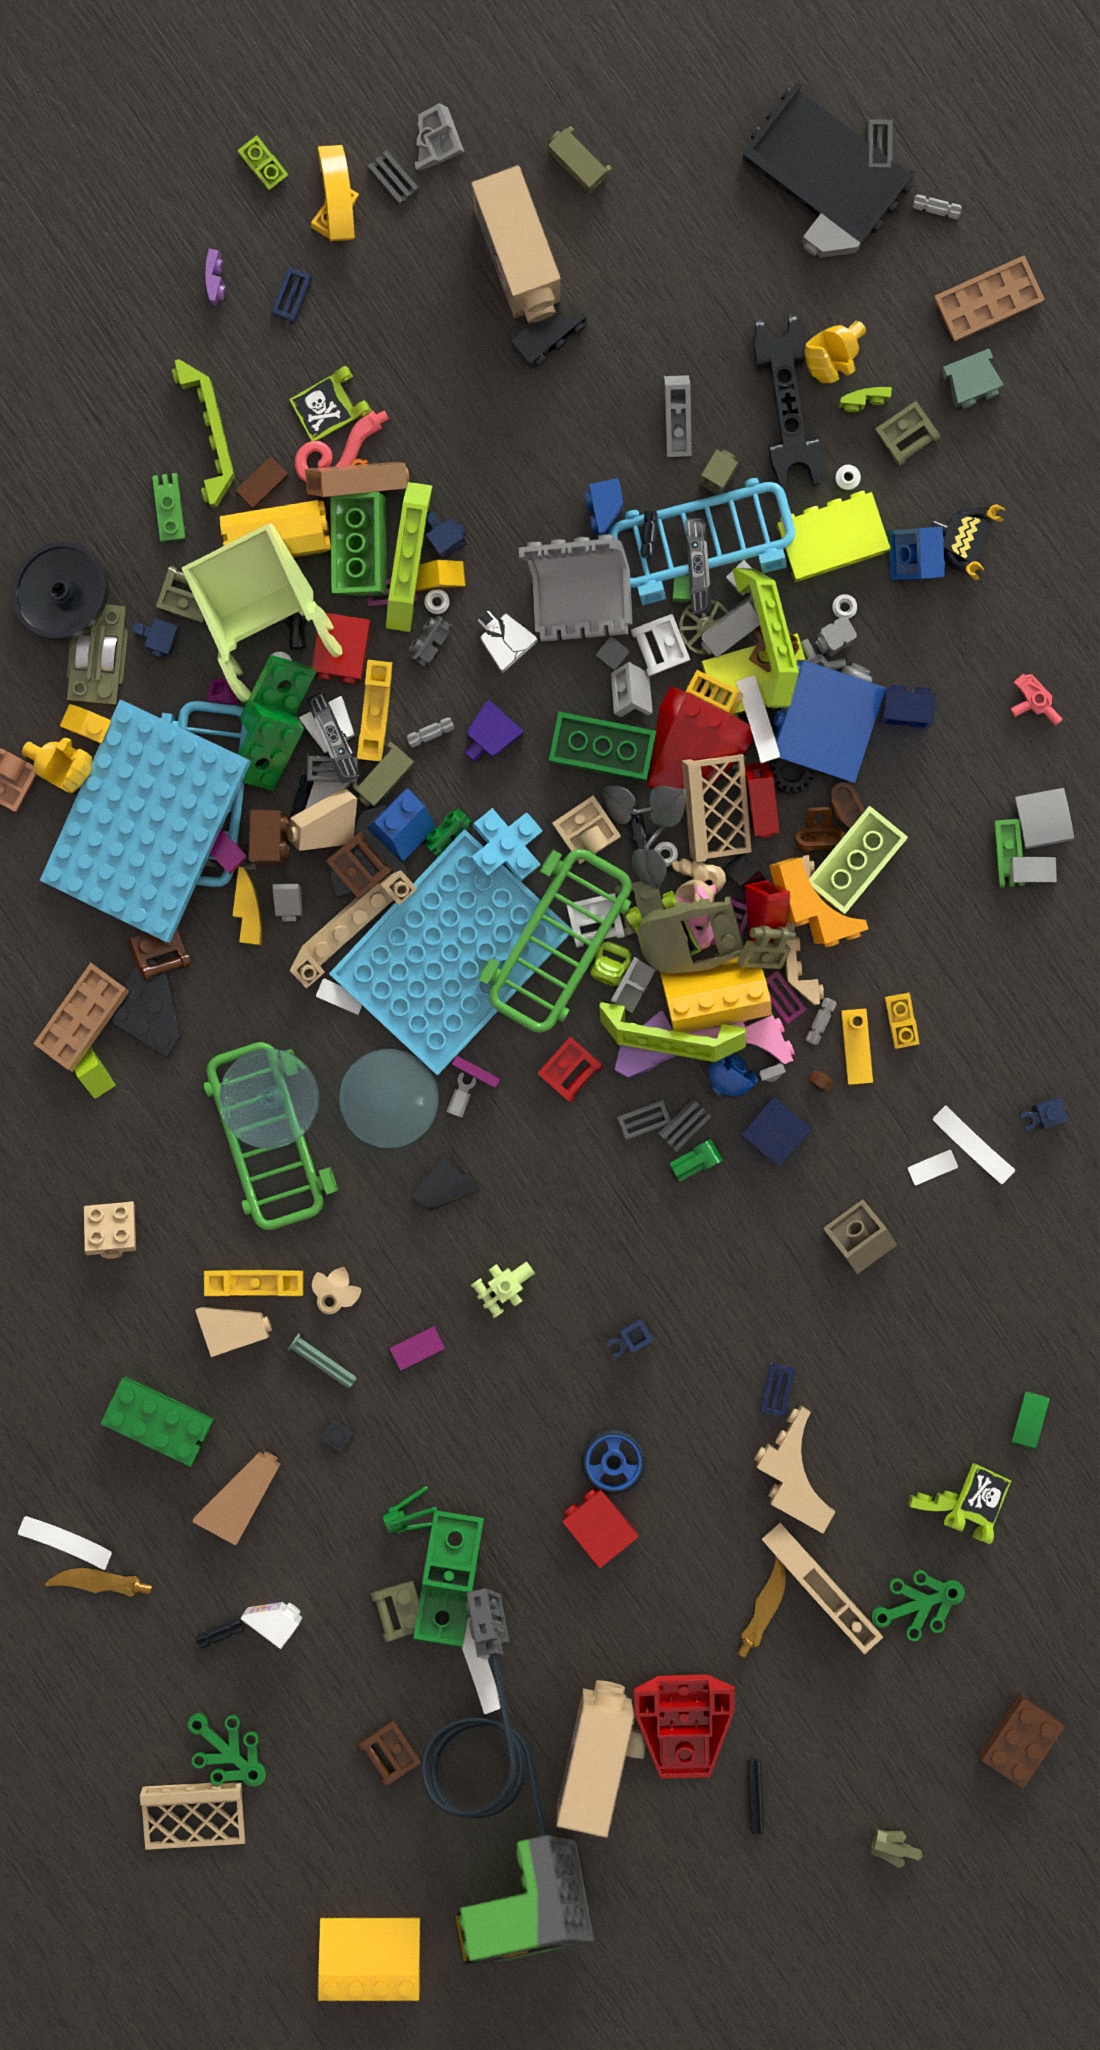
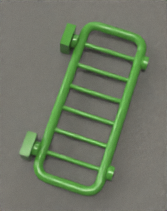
M576 849L570 852L563 862L559 860L562 855L555 850H551L539 872L547 877L551 873L555 874L552 882L501 970L497 968L499 962L489 958L478 977V980L484 984H488L489 981L493 982L489 991V1001L493 1008L537 1033L550 1030L557 1020L564 1021L569 1012V1009L565 1006L619 912L625 914L631 904V901L627 900L632 889L629 876L624 871L584 849ZM578 859H583L618 879L622 884V889L617 898L612 897L569 872L573 863ZM566 876L613 902L604 920L557 893ZM554 897L601 924L592 941L544 915ZM541 919L588 945L579 963L532 936ZM529 940L576 967L567 985L519 958ZM516 962L564 989L555 1006L507 979ZM504 983L550 1009L551 1012L544 1022L538 1023L501 1002L499 992Z
M258 1042L212 1058L206 1069L209 1082L204 1083V1088L208 1097H214L246 1196V1200L242 1201L243 1210L246 1215H252L255 1224L261 1229L275 1230L317 1215L324 1203L322 1191L325 1190L326 1194L338 1191V1187L331 1167L320 1170V1176L316 1175L284 1076V1072H287L288 1076L301 1073L293 1049L280 1052L282 1058H278L277 1052L270 1044ZM258 1052L267 1054L271 1067L219 1083L216 1074L219 1065ZM273 1071L278 1087L277 1091L227 1107L222 1087ZM278 1095L281 1096L286 1114L234 1130L229 1111ZM288 1118L293 1138L242 1154L236 1135ZM296 1142L301 1161L253 1177L249 1176L244 1158ZM300 1166L304 1167L309 1185L257 1201L251 1182ZM311 1189L314 1203L310 1208L273 1220H265L259 1208L260 1205Z

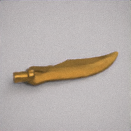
M777 1556L772 1573L755 1600L754 1616L747 1628L741 1633L743 1643L737 1654L744 1658L747 1657L751 1648L760 1645L762 1634L775 1614L784 1594L786 1583L785 1567Z
M90 1568L66 1570L56 1574L45 1583L46 1587L69 1586L93 1593L112 1590L129 1597L138 1593L151 1595L153 1587L152 1585L141 1583L136 1576L125 1577Z

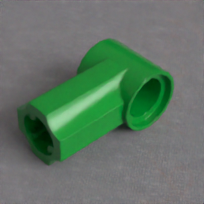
M711 1139L691 1149V1152L669 1163L679 1182L723 1161Z

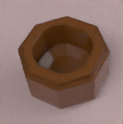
M813 1071L808 1078L810 1083L824 1092H828L833 1085L831 1078L820 1071Z

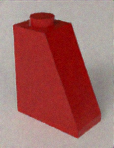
M768 761L744 764L746 790L754 835L763 838L771 837L774 833L780 832L774 780Z
M767 880L745 885L749 941L756 940V938L750 936L751 928H758L759 926H769L770 929L786 927L790 891Z

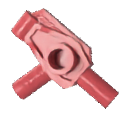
M1022 674L1013 682L1026 699L1025 702L1011 708L1014 717L1031 709L1036 715L1044 713L1055 726L1062 720L1058 713L1050 706L1052 704V695L1032 674Z

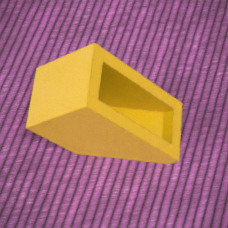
M69 704L60 727L102 744L112 721L86 709Z

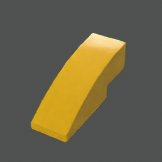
M239 867L233 917L242 918L239 942L261 945L262 920L258 897L247 870L244 867Z

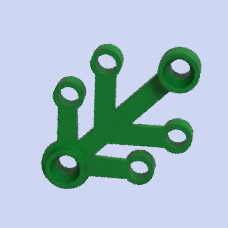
M917 1570L913 1574V1581L919 1586L927 1585L938 1591L927 1595L904 1584L901 1579L894 1578L889 1583L890 1590L895 1594L901 1593L914 1599V1601L891 1609L883 1606L876 1607L871 1613V1619L877 1627L884 1628L891 1623L892 1619L918 1610L912 1625L906 1629L908 1639L918 1641L922 1635L921 1628L932 1605L942 1602L936 1617H933L929 1622L931 1630L935 1633H940L945 1629L944 1621L951 1606L959 1604L964 1598L965 1591L961 1583L956 1580H948L943 1583L928 1576L925 1571ZM920 1573L925 1575V1579L922 1582L916 1581V1576ZM895 1582H900L902 1585L899 1590H894L892 1586ZM950 1589H956L957 1594L955 1597L948 1596ZM879 1614L886 1615L884 1622L877 1620ZM937 1620L941 1621V1627L934 1629L933 1623ZM917 1629L918 1635L916 1637L909 1636L910 1630Z
M195 1713L188 1720L189 1731L195 1735L201 1734L221 1753L205 1754L197 1752L192 1757V1765L195 1768H203L207 1764L234 1763L240 1770L224 1771L217 1768L211 1773V1782L215 1785H220L224 1781L243 1780L250 1787L261 1785L265 1780L266 1770L258 1762V1734L254 1731H249L243 1738L244 1744L248 1747V1761H246L240 1755L238 1732L240 1718L237 1715H229L225 1720V1727L228 1729L229 1736L228 1745L208 1727V1719L204 1714ZM229 1719H235L237 1721V1725L235 1727H231L228 1724ZM200 1721L202 1727L200 1729L194 1728L193 1722ZM253 1735L256 1738V1741L254 1743H249L247 1741V1736ZM195 1757H203L204 1763L197 1764ZM252 1770L258 1773V1777L255 1779L249 1776V1772ZM221 1773L223 1779L220 1781L215 1780L214 1774Z

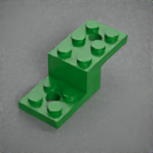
M270 654L239 717L248 734L238 755L251 760L242 781L243 783L274 790L305 729L296 716V712L316 674L313 667ZM284 680L289 681L286 687L277 688L280 682ZM266 758L264 764L260 766L255 765L257 760Z
M442 1511L434 1512L413 1640L463 1648L468 1618L466 1609L467 1593L472 1592L484 1518ZM452 1533L459 1534L462 1537V1543L458 1546L450 1545L448 1542L449 1535ZM446 1612L450 1618L449 1622L445 1625H439L435 1621L436 1614Z

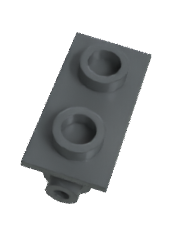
M436 615L432 618L430 617L424 623L422 628L424 631L420 637L411 643L409 647L410 652L407 657L417 659L416 662L423 667L426 663L429 664L438 651L437 648L431 645L432 642L435 641L437 644L442 645L451 632L449 630L451 625L444 621L442 617Z

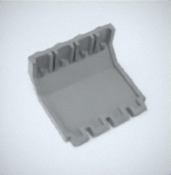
M600 535L598 540L589 541L588 537L574 538V542L565 543V540H552L550 545H542L541 542H529L527 547L519 548V558L528 562L533 577L535 632L540 633L541 642L559 640V631H561L563 640L583 638V629H585L586 638L606 636V627H608L610 636L628 634V625L632 624L630 568L621 541L613 538V535Z

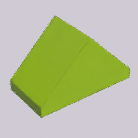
M90 1047L74 1071L78 1079L96 1099L115 1087L116 1084L93 1048Z

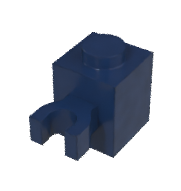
M433 511L427 514L426 521L433 530L427 533L426 536L442 560L467 544L464 538L467 533L459 522L454 524L452 519L449 518L441 523Z
M154 618L151 628L135 622L132 632L147 638L145 647L150 650V655L163 659L164 655L171 657L180 628L177 625Z
M1055 1097L1033 1105L1035 1112L1026 1111L1019 1113L1020 1118L1026 1116L1031 1118V1124L1024 1126L1025 1131L1034 1129L1037 1124L1040 1125L1041 1129H1046L1069 1121L1061 1097Z
M640 1317L619 1329L622 1337L612 1338L606 1341L608 1347L613 1343H617L620 1346L619 1351L613 1353L616 1359L623 1354L626 1348L629 1347L630 1351L634 1353L654 1340Z

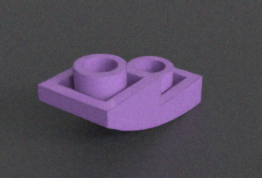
M209 248L205 272L206 287L212 306L217 307L218 301L223 300L226 291L222 278L216 276V274L221 273L223 260L219 251Z

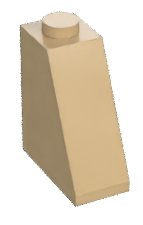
M341 789L291 817L287 833L288 840L299 851L345 845L354 837L357 798L347 789Z
M200 1307L195 1310L211 1357L266 1339L270 1336L269 1331H272L268 1317H263V1314L260 1312Z

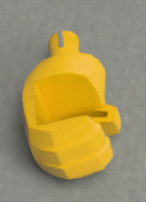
M859 321L852 323L848 329L841 325L832 326L811 338L806 343L804 352L810 374L821 383H833L839 380L837 371H841L847 376L855 371L853 359L859 351L857 339L866 333L865 326Z
M66 737L60 742H49L42 748L29 741L22 748V755L35 761L34 772L39 777L71 794L82 786L92 771V756L81 749H74L71 740Z

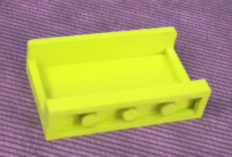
M865 491L854 493L851 495V499L843 502L841 498L828 502L827 507L818 509V506H814L804 510V514L797 517L791 514L795 527V538L785 548L792 569L791 574L794 583L889 552L890 546L872 492L865 494ZM781 517V522L777 523L776 528L780 532L781 538H784L786 533Z
M798 633L793 634L797 637L799 645L795 659L796 661L805 660ZM756 646L702 661L701 665L705 674L737 690L736 682L738 680L755 676L764 705L767 707L762 684L772 678L773 673L772 669L770 672H767L749 660ZM767 649L758 653L761 661L770 662ZM711 684L710 692H712L714 684ZM720 689L715 699L716 702L719 701L724 691L723 689ZM731 693L729 694V696H728V698H727V700H726V702H725V704H724L725 706L727 705V703H728V701H729V699H730V697H731V695H732ZM742 699L733 714L736 718H738L739 714L746 713Z

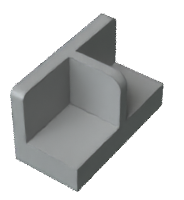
M630 662L613 671L611 679L614 714L622 717L637 709L646 715H650L652 713L650 677L647 672Z
M634 957L610 1002L625 1006V1010L633 1013L656 969Z

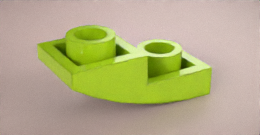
M255 136L237 151L268 190L288 176L287 172L258 136Z
M873 387L852 392L841 397L839 408H844L845 412L857 413L859 409H864L866 400H870V404L884 405V402H889L891 398L892 387Z
M946 1490L944 1494L937 1492L933 1502L931 1501V1496L918 1493L917 1496L910 1495L908 1505L912 1508L927 1511L954 1510L959 1495Z

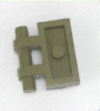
M759 926L758 928H751L750 936L756 938V940L746 942L737 962L741 967L781 969L791 951L787 941L795 939L796 932L788 930L787 927L770 929L769 926Z

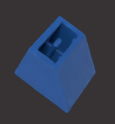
M618 478L589 484V491L585 492L587 510H592L593 516H590L592 535H607L623 511V498Z

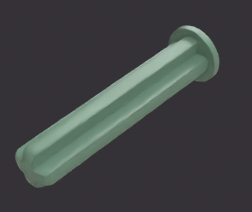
M299 1333L287 1349L288 1351L294 1350L347 1388L352 1387L356 1381V1377L302 1340Z

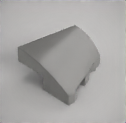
M439 103L419 114L418 127L420 132L416 146L419 147L418 162H415L417 170H423L440 164L464 152L448 107Z

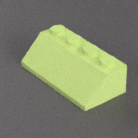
M869 806L809 878V881L815 892L838 913L845 915L908 837Z

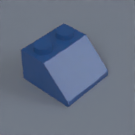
M942 527L888 530L890 580L945 577Z
M407 788L367 828L403 862L426 839L429 832L436 827L425 805Z

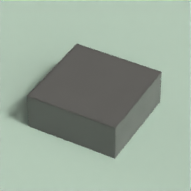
M610 636L595 656L615 671L630 651Z

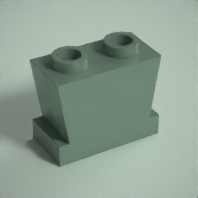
M990 349L942 368L941 374L944 381L949 379L955 408L962 406L963 409L977 404L976 400L985 397L986 400H989L1000 394L999 391L1003 388L1004 384L990 363L993 358Z

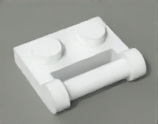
M673 614L631 630L633 638L636 637L648 667L646 671L649 677L690 661ZM652 631L664 661L660 664L656 663L645 635L647 632Z
M615 893L609 894L612 897L616 898ZM603 896L573 902L603 920L613 905V902ZM567 905L572 930L592 941L597 931L581 934L580 927L598 922ZM620 913L614 921V927L610 928L605 939L615 936L617 938L625 937ZM574 938L576 948L584 946L583 942Z

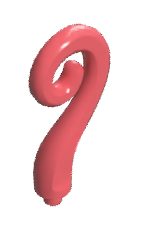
M385 410L378 414L371 411L354 425L341 459L336 466L352 464L363 441L371 434L382 429L381 423L389 420ZM311 441L304 444L297 452L295 470L303 482L306 483L305 469H309L307 457L312 452L317 451L322 456L318 462V468L329 467L332 463V451L325 443Z

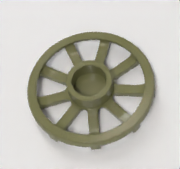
M711 600L713 608L709 616H706V613H701V618L696 617L689 611L692 609L690 604L685 608L680 617L679 632L686 647L697 654L711 655L703 646L702 650L694 648L692 644L721 619L713 620L717 608L724 615L728 613V610L718 601ZM686 615L696 622L695 626H683ZM695 630L696 635L690 641H687L683 631Z

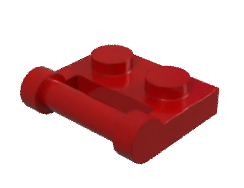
M569 1037L537 1074L571 1103L575 1099L574 1095L596 1070L599 1072L602 1069L603 1065L572 1037ZM585 1059L589 1065L565 1089L561 1084L580 1062Z

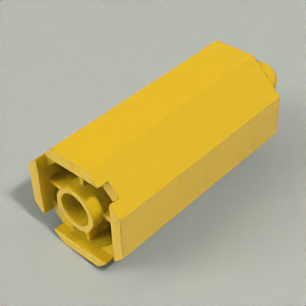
M315 500L220 516L224 546L267 524H273L293 558L331 550L330 530L328 521H326L324 501Z

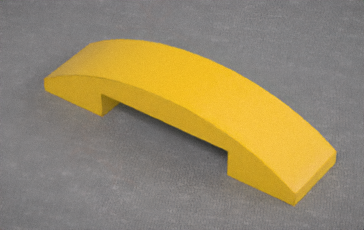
M343 146L318 147L320 172H322L327 206L329 240H354L351 190Z
M367 661L366 686L357 753L358 759L382 760L390 699L392 662Z
M204 1271V1296H303V1271Z

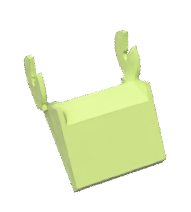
M267 524L182 567L183 573L218 647L219 664L232 691L242 702L246 703L251 692L236 677L244 673L229 652L236 649L238 641L298 611L301 616L305 614L307 621L313 620L328 651L336 658L342 655V647L328 632L334 629L331 621L325 612L316 605L315 601L313 602L311 586L273 524Z

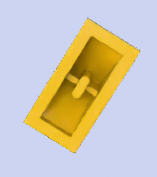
M435 560L419 565L416 592L465 587L463 561Z

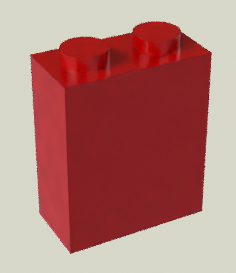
M325 613L334 627L333 630L328 632L342 647V655L337 658L334 657L324 645L319 633H317L312 664L316 671L317 679L331 681L332 677L341 678L342 683L356 684V681H362L371 622L368 619Z
M593 1488L582 1497L585 1501L578 1506L573 1504L563 1512L565 1517L562 1518V1522L597 1566L601 1568L639 1536L606 1493H603L602 1490L596 1491Z

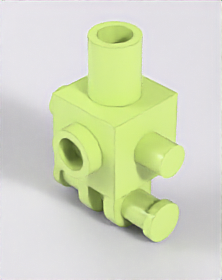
M527 1261L514 1271L507 1268L502 1272L497 1264L490 1268L489 1271L494 1278L488 1282L490 1285L488 1289L481 1282V1278L471 1284V1287H474L478 1293L477 1298L479 1300L483 1299L485 1302L483 1307L485 1309L488 1307L493 1314V1318L504 1312L496 1303L497 1300L500 1299L504 1303L509 1299L514 1306L522 1302V1299L517 1294L523 1289L521 1283L535 1274ZM492 1291H494L496 1294V1296L493 1298L489 1294Z

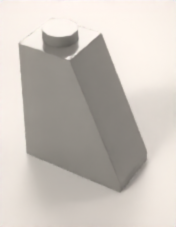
M752 593L703 633L701 638L703 642L701 644L709 654L713 653L717 658L760 625Z

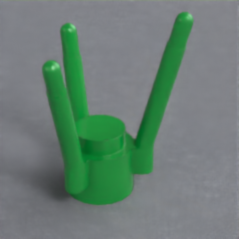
M423 1487L396 1506L388 1508L389 1513L383 1515V1519L390 1534L396 1531L400 1534L405 1531L432 1527V1522L408 1525V1521L436 1512V1507L407 1516L404 1511L399 1512L404 1506L425 1493L428 1487Z

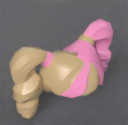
M688 859L675 860L671 863L676 872L692 877V880L682 884L677 889L675 894L677 902L694 903L699 902V899H710L711 903H713L715 894L723 888L726 882L725 873L718 866L705 865L703 862H690ZM711 880L713 884L709 886L704 882ZM708 914L686 920L700 948H708L714 941ZM695 926H701L703 928L702 930H697Z

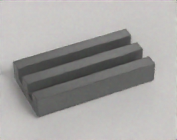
M868 119L869 167H891L893 120ZM873 125H877V150L881 153L882 126H887V164L873 163Z
M387 150L383 152L382 156L377 157L373 163L368 165V169L399 205L419 190L418 186ZM385 160H387L391 164V166L409 185V187L411 188L410 190H407L406 187L401 183V181L389 169V167L384 163ZM378 166H380L385 171V173L403 192V196L400 197V195L394 190V188L376 169Z
M308 756L307 781L340 782L337 776H312V772H336L335 767L313 766V762H332L330 756ZM352 757L357 768L358 757ZM357 778L345 783H357Z
M692 1099L658 1134L677 1152L711 1116L696 1100ZM695 1108L697 1109L687 1120H684ZM679 1125V1128L670 1137H668V1135Z
M663 1100L617 1117L625 1140L663 1127L671 1121ZM659 1106L661 1107L662 1111L624 1124L623 1120ZM664 1115V1121L629 1134L627 1132V1129Z

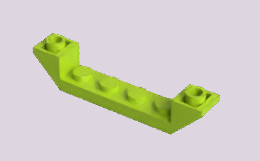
M180 359L174 360L176 368L172 369L175 383H180L182 389L201 385V387L197 388L200 402H205L207 411L203 412L206 426H211L213 435L209 436L212 450L217 449L219 459L215 460L218 474L223 473V476L204 480L205 488H201L205 503L209 502L212 508H216L235 479L212 382L208 376Z
M411 482L407 484L388 598L386 629L411 632L417 577L427 512L430 507L433 487L431 485Z
M734 568L733 574L738 593H752L773 673V677L762 684L767 707L788 708L791 705L799 671L776 582L756 569Z
M600 1003L601 1023L618 1045L711 1062L719 1061L746 1047V1028L737 1025L722 1024L718 1038L714 1039L708 1036H698L684 1032L664 1030L658 1027L626 1023L625 1006Z

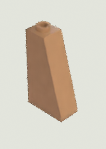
M401 462L305 469L307 494L328 497L407 488L409 471L405 463Z
M266 1451L264 1454L259 1452L194 1517L192 1522L236 1546L281 1465L277 1462L278 1458Z

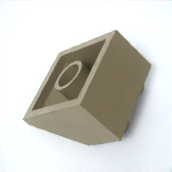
M863 1199L823 1228L857 1274L897 1246L887 1228Z

